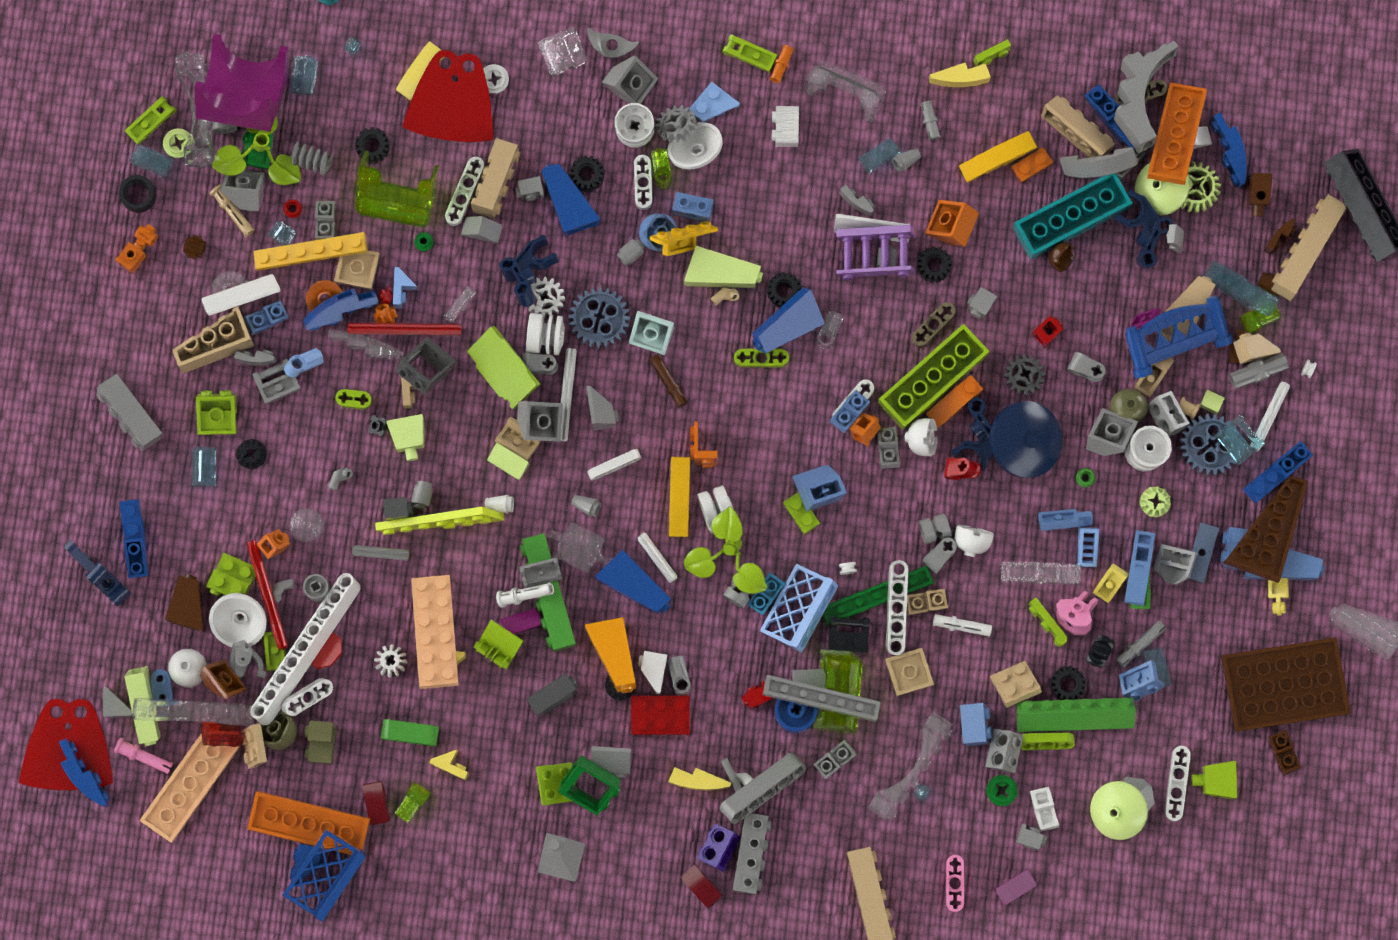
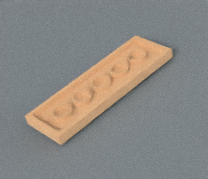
M450 575L411 578L419 688L459 686Z
M207 724L139 821L173 843L240 746Z

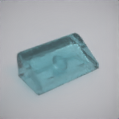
M295 56L290 93L313 95L318 64L316 58L312 56Z
M888 138L858 159L867 172L871 173L894 158L901 150Z
M193 448L192 486H215L216 448Z
M1158 648L1144 651L1145 662L1152 660L1156 663L1158 680L1163 682L1165 687L1171 686L1163 649Z

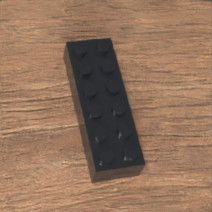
M1359 149L1342 151L1325 161L1326 171L1333 178L1336 190L1341 193L1345 207L1350 210L1353 222L1359 227L1362 239L1370 248L1371 256L1377 262L1397 257L1398 222Z

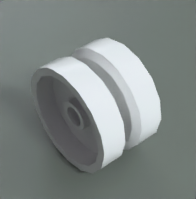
M1144 426L1132 434L1124 450L1125 457L1134 469L1142 472L1152 471L1165 463L1169 458L1172 450L1171 440L1168 434L1161 428Z
M723 485L713 489L715 501L712 500L710 493L707 491L697 494L704 519L711 534L713 533L711 528L713 519L727 507L731 506L733 508Z

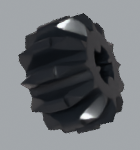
M1099 634L1086 658L1087 662L1094 667L1103 668L1115 645L1114 640L1106 635Z

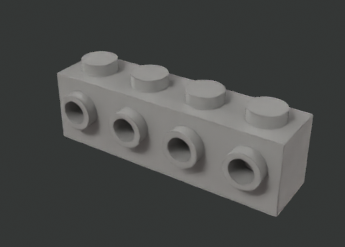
M117 374L98 385L96 394L101 403L105 402L110 415L118 419L120 428L124 433L130 435L131 442L136 448L139 447L143 452L161 440L162 432Z
M750 813L744 818L733 891L756 895L757 891H761L762 879H759L760 871L764 872L765 866L762 854L767 852L768 840H765L766 832L770 833L772 822L768 821V816Z

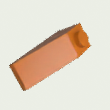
M970 375L925 415L929 419L935 420L938 429L967 406L971 399L977 398L982 393L983 388Z

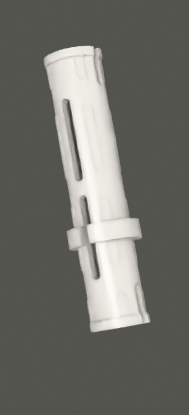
M937 614L934 615L933 626L949 628V631L959 630L988 637L991 635L992 625L957 619L956 616L947 617Z

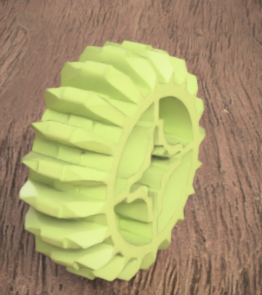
M1195 162L1191 163V167L1189 166L1190 192L1186 201L1181 206V209L1187 206L1188 212H1191L1192 208H1194L1196 213L1199 212L1200 208L1202 211H1206L1207 206L1211 208L1213 206L1212 202L1218 200L1216 196L1220 195L1218 188L1221 187V184L1215 183L1219 180V176L1213 177L1215 170L1209 172V165L1205 169L1202 168V162L1199 163L1198 167H1196ZM1190 174H1197V175H1200V176H1202V177H1201V178H1194V177H1193L1192 175H1190ZM1205 182L1209 184V196L1205 194L1206 191L1203 188ZM1193 185H1199L1198 189L1191 190ZM1195 196L1201 200H1191L1189 197Z

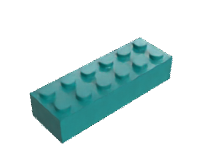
M1116 173L1105 175L1014 222L1012 228L1029 259L1032 260L1050 251L1058 243L1067 242L1130 209L1132 201Z

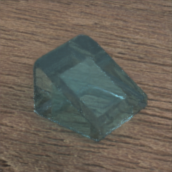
M277 221L267 236L281 246L289 244L296 232L282 221Z

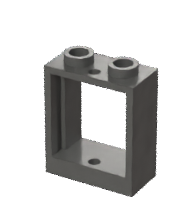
M427 337L401 359L395 372L425 395L451 372L456 360ZM419 356L425 358L440 371L431 380L427 379L410 365Z
M565 673L527 698V701L540 719L578 694L576 690L578 684L572 675L568 677Z

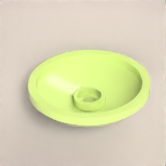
M1150 163L1147 164L1137 176L1134 192L1145 196L1158 216L1169 215L1177 211L1184 204L1189 193L1190 183L1188 175L1185 185L1148 179ZM1159 182V187L1155 188V184Z
M1113 781L1101 786L1095 792L1090 805V813L1094 825L1103 835L1111 839L1125 840L1137 835L1142 830L1147 821L1148 808L1144 796L1135 786L1123 781ZM1113 809L1117 811V816L1113 815Z

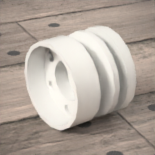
M630 103L618 110L615 116V131L618 139L624 145L639 148L646 145L652 139L655 126L654 118L646 106L640 103ZM632 124L638 125L637 131L632 129Z
M530 313L526 352L540 353L541 347L544 345L546 354H550L551 346H554V355H559L564 343L565 327L563 316H557L556 324H553V315L549 316L548 323H544L543 314Z

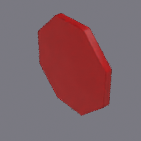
M332 632L311 665L317 669L333 666L342 654V639Z

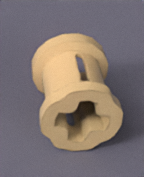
M1184 397L1179 402L1183 413L1193 420L1200 405L1192 404L1186 401Z

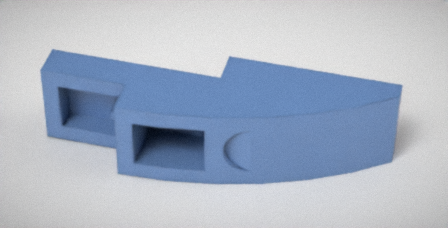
M1136 530L1124 603L1144 606L1155 533Z

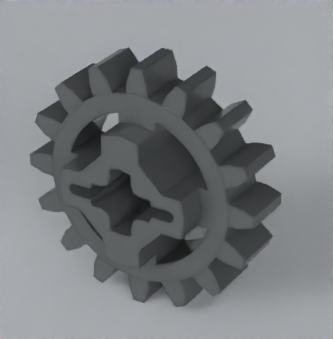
M1023 354L1022 359L1015 356V362L1009 361L1011 367L1006 366L1005 370L1008 373L1004 374V378L1009 379L1005 384H1011L1010 391L1016 389V395L1023 392L1024 396H1027L1029 391L1033 395L1035 393L1034 389H1041L1039 384H1044L1045 382L1041 377H1045L1046 373L1041 372L1044 369V365H1038L1039 359L1033 361V355L1027 359L1026 355ZM1017 367V374L1012 376L1013 369ZM1022 372L1029 374L1027 379L1025 376L1021 377ZM1037 374V381L1033 384L1032 377Z

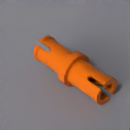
M783 45L778 59H775V67L769 77L774 83L779 84L781 82L785 69L789 67L788 62L794 52L791 46Z

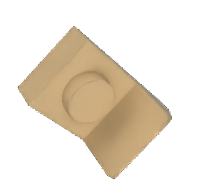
M401 377L403 406L405 409H412V403H415V392H411V390H416V388Z

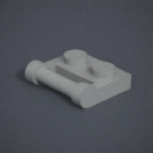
M288 359L265 371L252 374L266 405L301 390L296 377H289L287 374L264 384L262 383L263 379L283 371Z

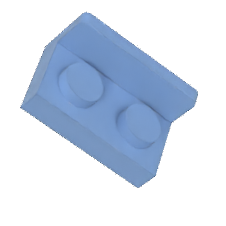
M1152 660L1119 675L1122 695L1127 698H1133L1134 701H1138L1146 695L1156 693L1165 687L1164 683L1158 680L1156 663Z

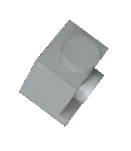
M540 176L518 181L519 187H515L517 198L532 201L540 196L541 199H545Z
M1022 824L1015 843L1036 851L1040 847L1044 848L1047 837L1040 834L1041 830L1029 827L1028 830L1026 829L1027 825Z

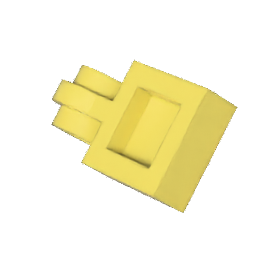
M1281 578L1279 583L1268 580V598L1276 599V602L1272 604L1273 614H1277V616H1282V614L1286 613V604L1281 599L1289 598L1288 578Z

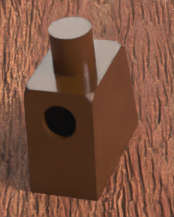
M1252 173L1248 176L1247 205L1252 206L1253 217H1263L1264 207L1270 205L1273 174ZM1257 193L1260 194L1261 200L1257 199Z

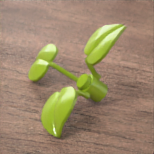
M275 117L270 132L247 128L250 133L257 134L254 137L253 144L242 155L236 146L226 145L218 150L212 163L213 169L220 174L235 176L245 170L246 162L243 158L252 149L259 152L266 150L272 163L268 169V174L274 183L290 185L301 181L300 169L298 165L292 164L290 156L281 154L276 158V161L272 157L270 147L268 146V135L276 130L278 125L277 117Z
M729 506L718 514L711 524L714 535L719 539H725L726 543L723 548L714 556H711L707 548L697 547L686 556L684 567L697 577L707 578L716 570L714 559L722 553L728 556L736 555V570L738 572L733 576V582L736 587L746 593L763 592L768 587L759 566L754 563H745L741 568L739 567L741 555L739 550L742 547L740 538L743 528L738 515Z

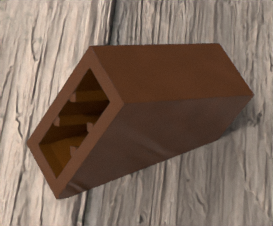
M185 574L184 577L179 575L165 620L204 633L205 621L201 583L196 580L197 577Z

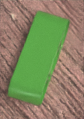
M383 719L381 739L436 747L439 727Z

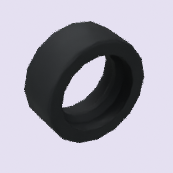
M129 176L120 185L119 198L123 205L132 212H145L156 201V189L145 176ZM136 183L145 185L149 191L147 200L141 204H132L127 199V190Z

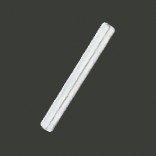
M567 348L561 395V403H563L561 441L563 442L568 440L577 352L574 348Z

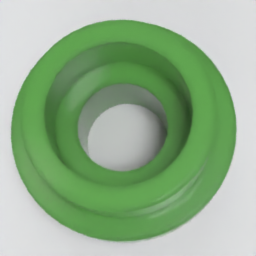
M1083 468L1076 474V481L1081 487H1090L1095 481V474L1092 470ZM1087 475L1089 480L1083 481L1082 476Z

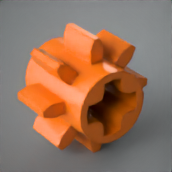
M147 224L146 227L143 225L139 226L134 234V237L137 238L136 242L143 248L146 245L152 247L158 239L156 228L150 224Z
M388 304L379 305L375 309L376 313L373 314L376 323H395V318L398 317L394 306L389 307Z

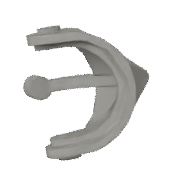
M245 640L233 643L230 667L239 679L243 678L251 658H254L258 665L256 677L264 679L266 671H263L264 666L260 656Z

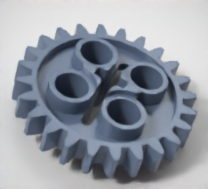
M599 287L598 292H595V289L592 288L590 294L585 290V297L578 295L579 302L573 301L576 308H570V311L574 313L568 315L569 319L574 320L569 323L570 327H575L572 330V334L578 333L576 339L583 338L582 344L584 345L589 342L590 348L594 344L597 345V349L600 348L601 344L607 348V343L609 342L614 346V339L621 341L619 335H626L623 328H629V325L625 323L630 321V317L625 316L630 313L629 309H624L627 303H620L623 298L622 296L616 298V291L609 294V288L605 292H602L601 287ZM605 302L606 304L602 312L603 319H600L597 333L594 334L593 331L597 324L596 317H599L602 303ZM590 303H597L598 308L590 310L588 305ZM609 308H614L617 312L615 315L609 316L606 311ZM590 320L593 325L590 328H585L582 326L583 322ZM603 326L611 328L610 332L606 334L600 330Z
M1208 414L1205 415V420L1201 416H1198V422L1193 419L1191 421L1192 426L1188 425L1185 427L1188 432L1183 431L1181 434L1185 438L1179 441L1184 444L1179 450L1185 451L1181 457H1188L1185 464L1192 463L1191 470L1197 467L1198 474L1204 470L1205 476H1208L1210 471H1212L1213 476H1216L1217 470L1223 474L1224 468L1229 471L1231 469L1230 464L1235 465L1237 463L1234 458H1240V455L1236 452L1242 450V447L1237 446L1242 443V440L1236 438L1240 435V432L1234 433L1236 425L1230 427V420L1226 423L1223 422L1224 416L1217 420L1216 414L1213 415L1212 419H1210ZM1208 428L1216 429L1217 435L1211 436L1208 433ZM1221 435L1225 436L1223 439L1218 441L1213 447L1207 449L1200 456L1197 455V453L1204 449L1208 445V443H1212ZM1193 439H1199L1202 442V446H1194ZM1220 443H1226L1229 450H1221ZM1205 455H1212L1214 461L1207 462L1205 460Z

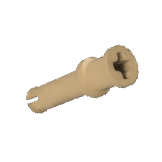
M222 184L213 188L209 194L215 197L220 204L219 207L226 210L245 237L251 235L255 231L254 228H252L237 206L221 192Z

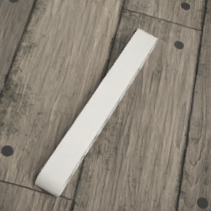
M344 573L337 579L251 707V716L261 725H269L281 709L283 700L291 695L359 593L360 584L351 574Z

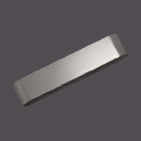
M794 753L787 754L727 798L721 804L720 811L733 824L740 822L803 775L806 765Z

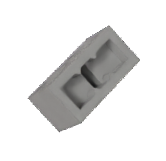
M1172 391L1155 397L1147 406L1158 428L1166 432L1169 437L1180 433L1190 424Z
M993 729L985 767L996 771L1015 773L1023 735L1013 731Z

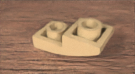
M945 589L907 595V615L948 608Z

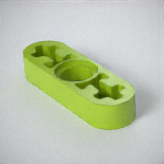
M739 349L734 354V362L738 367L781 368L789 362V354L784 349H773L763 353L767 356V360L764 363L757 362L756 356L763 352L756 349ZM742 353L745 357H751L750 353H754V363H750L751 359H745L744 363H741L737 357H740ZM769 353H773L772 357H778L779 354H782L786 359H783L782 363H779L778 359H772L773 363H769Z
M1072 733L1022 734L1021 750L1071 749L1075 746Z

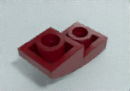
M377 781L363 784L370 826L389 822L390 815L386 804L387 797L383 782Z
M693 865L681 877L684 883L708 909L723 896L696 865Z

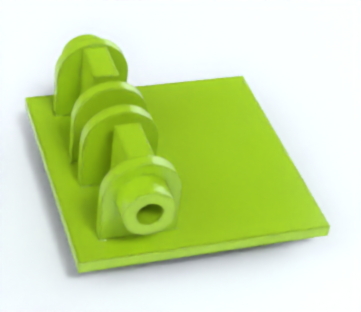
M491 619L481 638L473 648L476 649V652L485 655L486 659L490 658V662L494 661V663L500 666L499 668L503 667L507 670L523 640Z
M572 762L536 767L542 805L549 806L551 804L572 802V800L558 792L560 782L571 769Z

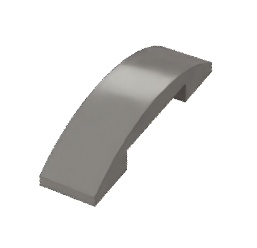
M1133 147L1116 149L1114 154L1084 159H1080L1079 155L1060 158L1064 174L1079 178L1110 175L1138 164Z

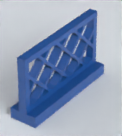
M326 829L282 896L323 922L365 859V852L355 848ZM329 836L335 841L336 847L324 849L323 841ZM348 848L353 852L349 858L340 859L339 849ZM336 850L338 860L327 863L325 852ZM323 853L325 863L313 866V856ZM339 864L340 872L330 876L328 866ZM326 867L327 877L316 879L314 869ZM312 869L314 880L302 882L301 874L303 871ZM328 880L330 886L328 890L319 892L317 882ZM315 883L317 893L305 895L303 885ZM301 886L303 896L293 897L289 894L293 887ZM317 896L319 903L315 909H312L307 905L306 898Z

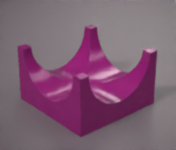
M214 34L212 37L210 65L205 83L196 81L194 86L196 119L270 132L288 82V47L280 46L278 55L270 61L250 62L231 53L224 45L221 35Z

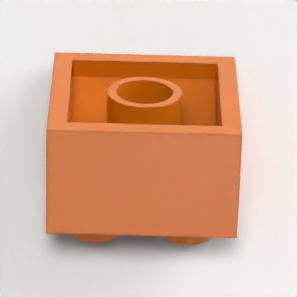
M938 200L925 234L950 245L965 247L979 212L967 203Z

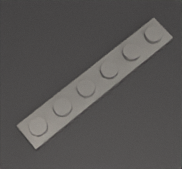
M770 675L766 676L763 690L764 696L876 722L878 719L881 703Z

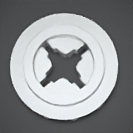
M496 64L483 68L489 94H498L504 91L509 83L507 71L502 66ZM492 73H494L496 78H499L496 81V86H494L492 81H489L492 79Z

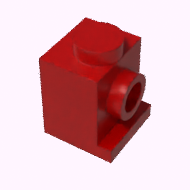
M1049 316L1033 331L1032 335L1046 348L1063 331L1062 323L1057 318ZM1050 329L1052 333L1048 335L1045 330Z
M765 681L761 682V687L759 688L757 685L748 688L747 693L741 696L745 707L749 706L750 710L772 701V697L763 695Z

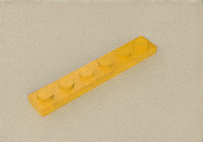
M361 232L253 252L255 269L260 271L365 253L368 250L366 234Z

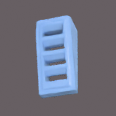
M1078 527L1077 566L1097 567L1098 528ZM1084 533L1093 534V537H1084ZM1083 541L1093 542V545H1083ZM1083 549H1092L1093 553H1083ZM1082 557H1093V561L1082 560Z

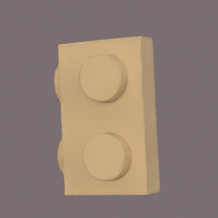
M512 417L508 418L506 425L495 439L496 443H499L526 461L529 460L540 444V441L524 440L517 419Z

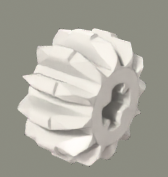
M392 644L389 651L386 646H383L384 653L377 651L381 658L374 659L375 662L380 663L375 668L377 670L382 669L380 673L382 676L388 671L387 675L389 678L392 677V672L398 677V669L403 672L405 671L401 664L408 663L407 660H401L406 657V653L399 654L401 652L400 647L394 651V645ZM389 657L390 659L394 657V665L390 664V666H388L387 659Z

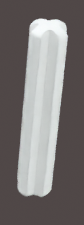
M646 533L641 534L638 537V541L667 581L669 583L677 579L676 573Z

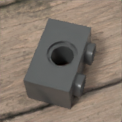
M406 497L383 499L386 521L414 516L413 505L411 502H408Z

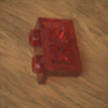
M202 722L200 726L203 745L237 747L242 745L245 738V732H241L240 723Z

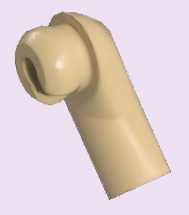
M722 288L710 299L717 306L723 300L737 301L740 295L735 289Z

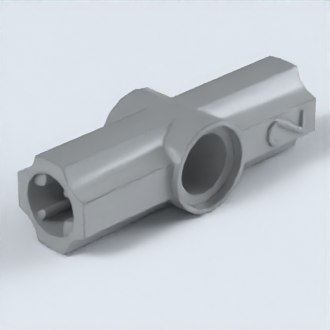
M1281 353L1265 360L1260 359L1252 362L1247 367L1229 374L1231 384L1235 389H1239L1253 382L1264 381L1270 378L1271 375L1288 369V361L1284 354Z

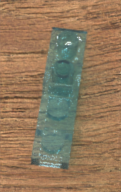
M1213 261L1204 274L1205 277L1213 281L1212 283L1216 284L1217 288L1253 311L1256 309L1270 316L1280 302L1279 298L1253 285L1242 275L1216 261Z

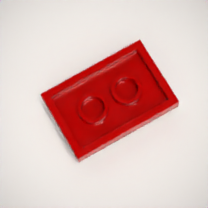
M631 696V735H690V696Z

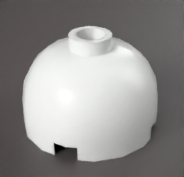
M928 418L918 419L906 431L905 442L908 443L913 453L920 456H932L935 454L938 437H934V431H937L935 420Z
M957 525L954 539L958 548L964 551V555L975 557V554H982L989 549L994 536L992 532L980 528H970L971 526Z
M182 649L171 657L168 663V672L176 684L184 688H192L202 682L200 677L201 670L208 664L205 657L198 651Z

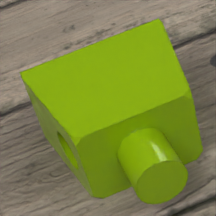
M1236 761L1202 767V774H1192V786H1203V795L1231 800L1236 799Z

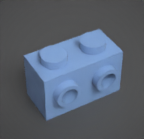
M1229 527L1223 533L1222 543L1225 544V547L1221 553V562L1224 563L1249 529ZM1223 564V569L1240 570L1235 567Z
M984 703L960 705L963 744L966 746L990 744L989 739L992 738L991 727H988V719L991 718L987 705Z

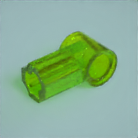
M655 149L651 151L655 182L659 188L665 189L672 183L667 149ZM667 175L668 179L662 181L659 179V176Z
M1272 303L1259 310H1251L1241 315L1239 319L1246 333H1254L1261 329L1262 326L1280 319V314L1277 306Z
M414 782L394 814L409 823L419 807H422L427 801L431 792L417 782Z

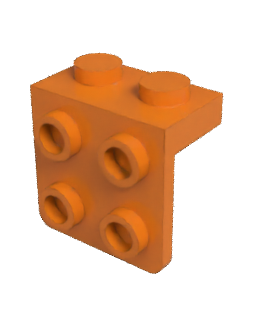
M694 421V426H690V441H694V445H690V460H694V466H702V468L706 469L713 468L714 465H717V451H698V421Z

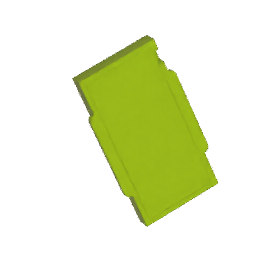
M491 326L467 351L476 362V368L499 397H503L505 401L508 400L510 402L509 406L512 409H516L518 401H524L540 385L495 326Z

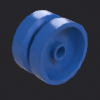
M777 699L774 710L775 719L779 726L791 733H802L808 730L815 722L818 713L817 708ZM794 708L799 709L798 715H795V712L792 713Z

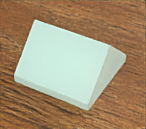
M637 311L629 344L665 355L674 330V323Z

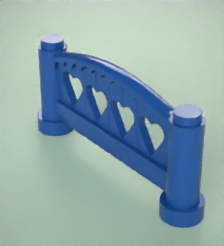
M1217 295L1206 298V304L1188 305L1164 312L1144 324L1140 329H1137L1136 326L1126 328L1125 336L1134 365L1132 370L1134 378H1142L1153 374L1151 365L1209 342L1214 341L1215 347L1232 344L1234 342L1232 334L1228 332L1221 302ZM1202 313L1206 315L1203 330L1194 323V317H1200ZM1188 319L1190 325L1186 337L1178 329L1177 325L1179 322L1184 323ZM1169 326H1173L1174 331L1171 342L1162 336L1161 331L1163 328L1168 329ZM1157 333L1155 348L1145 341L1147 334Z

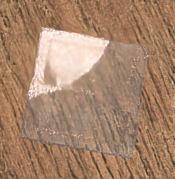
M574 27L538 41L549 73L553 77L588 62Z

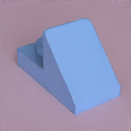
M395 267L394 308L402 309V303H406V292H403V290H418V288L399 267Z

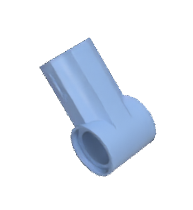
M317 348L301 355H294L285 364L284 371L289 377H297L302 372L322 365L324 363L323 355Z

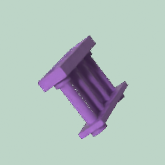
M911 224L836 229V237L844 243V270H836V274L842 280L882 275L908 277L909 274H914L915 269L911 265L907 266V239L915 236V229ZM898 237L900 239V266L889 267L890 238ZM872 239H879L881 241V267L870 268V242ZM853 240H861L862 269H852Z

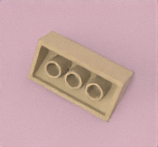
M1057 95L1044 106L1041 117L1087 157L1104 156L1113 149V139L1107 134H1102L1095 123L1088 122L1084 118V114L1077 109L1074 110L1070 106L1069 101L1064 97L1060 98Z

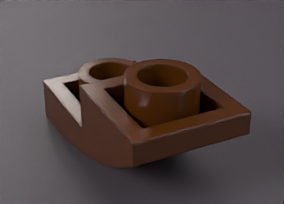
M1290 219L1276 231L1266 245L1265 252L1271 254L1274 249L1278 250L1282 240L1285 241L1288 236H1293L1296 230V226H1294L1296 219Z
M1287 730L1268 736L1282 775L1300 770L1301 765Z

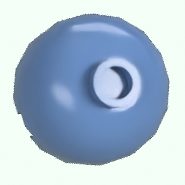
M651 214L640 224V240L650 250L663 251V245L651 241L650 236L656 235L657 232L671 231V229L677 228V225L669 215Z

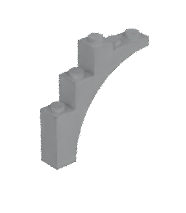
M1175 41L1169 44L1165 43L1159 49L1153 52L1149 51L1144 56L1139 51L1134 54H1128L1122 61L1121 70L1128 79L1123 80L1119 85L1117 95L1124 104L1116 109L1114 120L1138 154L1151 148L1156 142L1157 135L1151 127L1146 114L1145 91L1153 75L1166 62L1176 57L1179 46Z

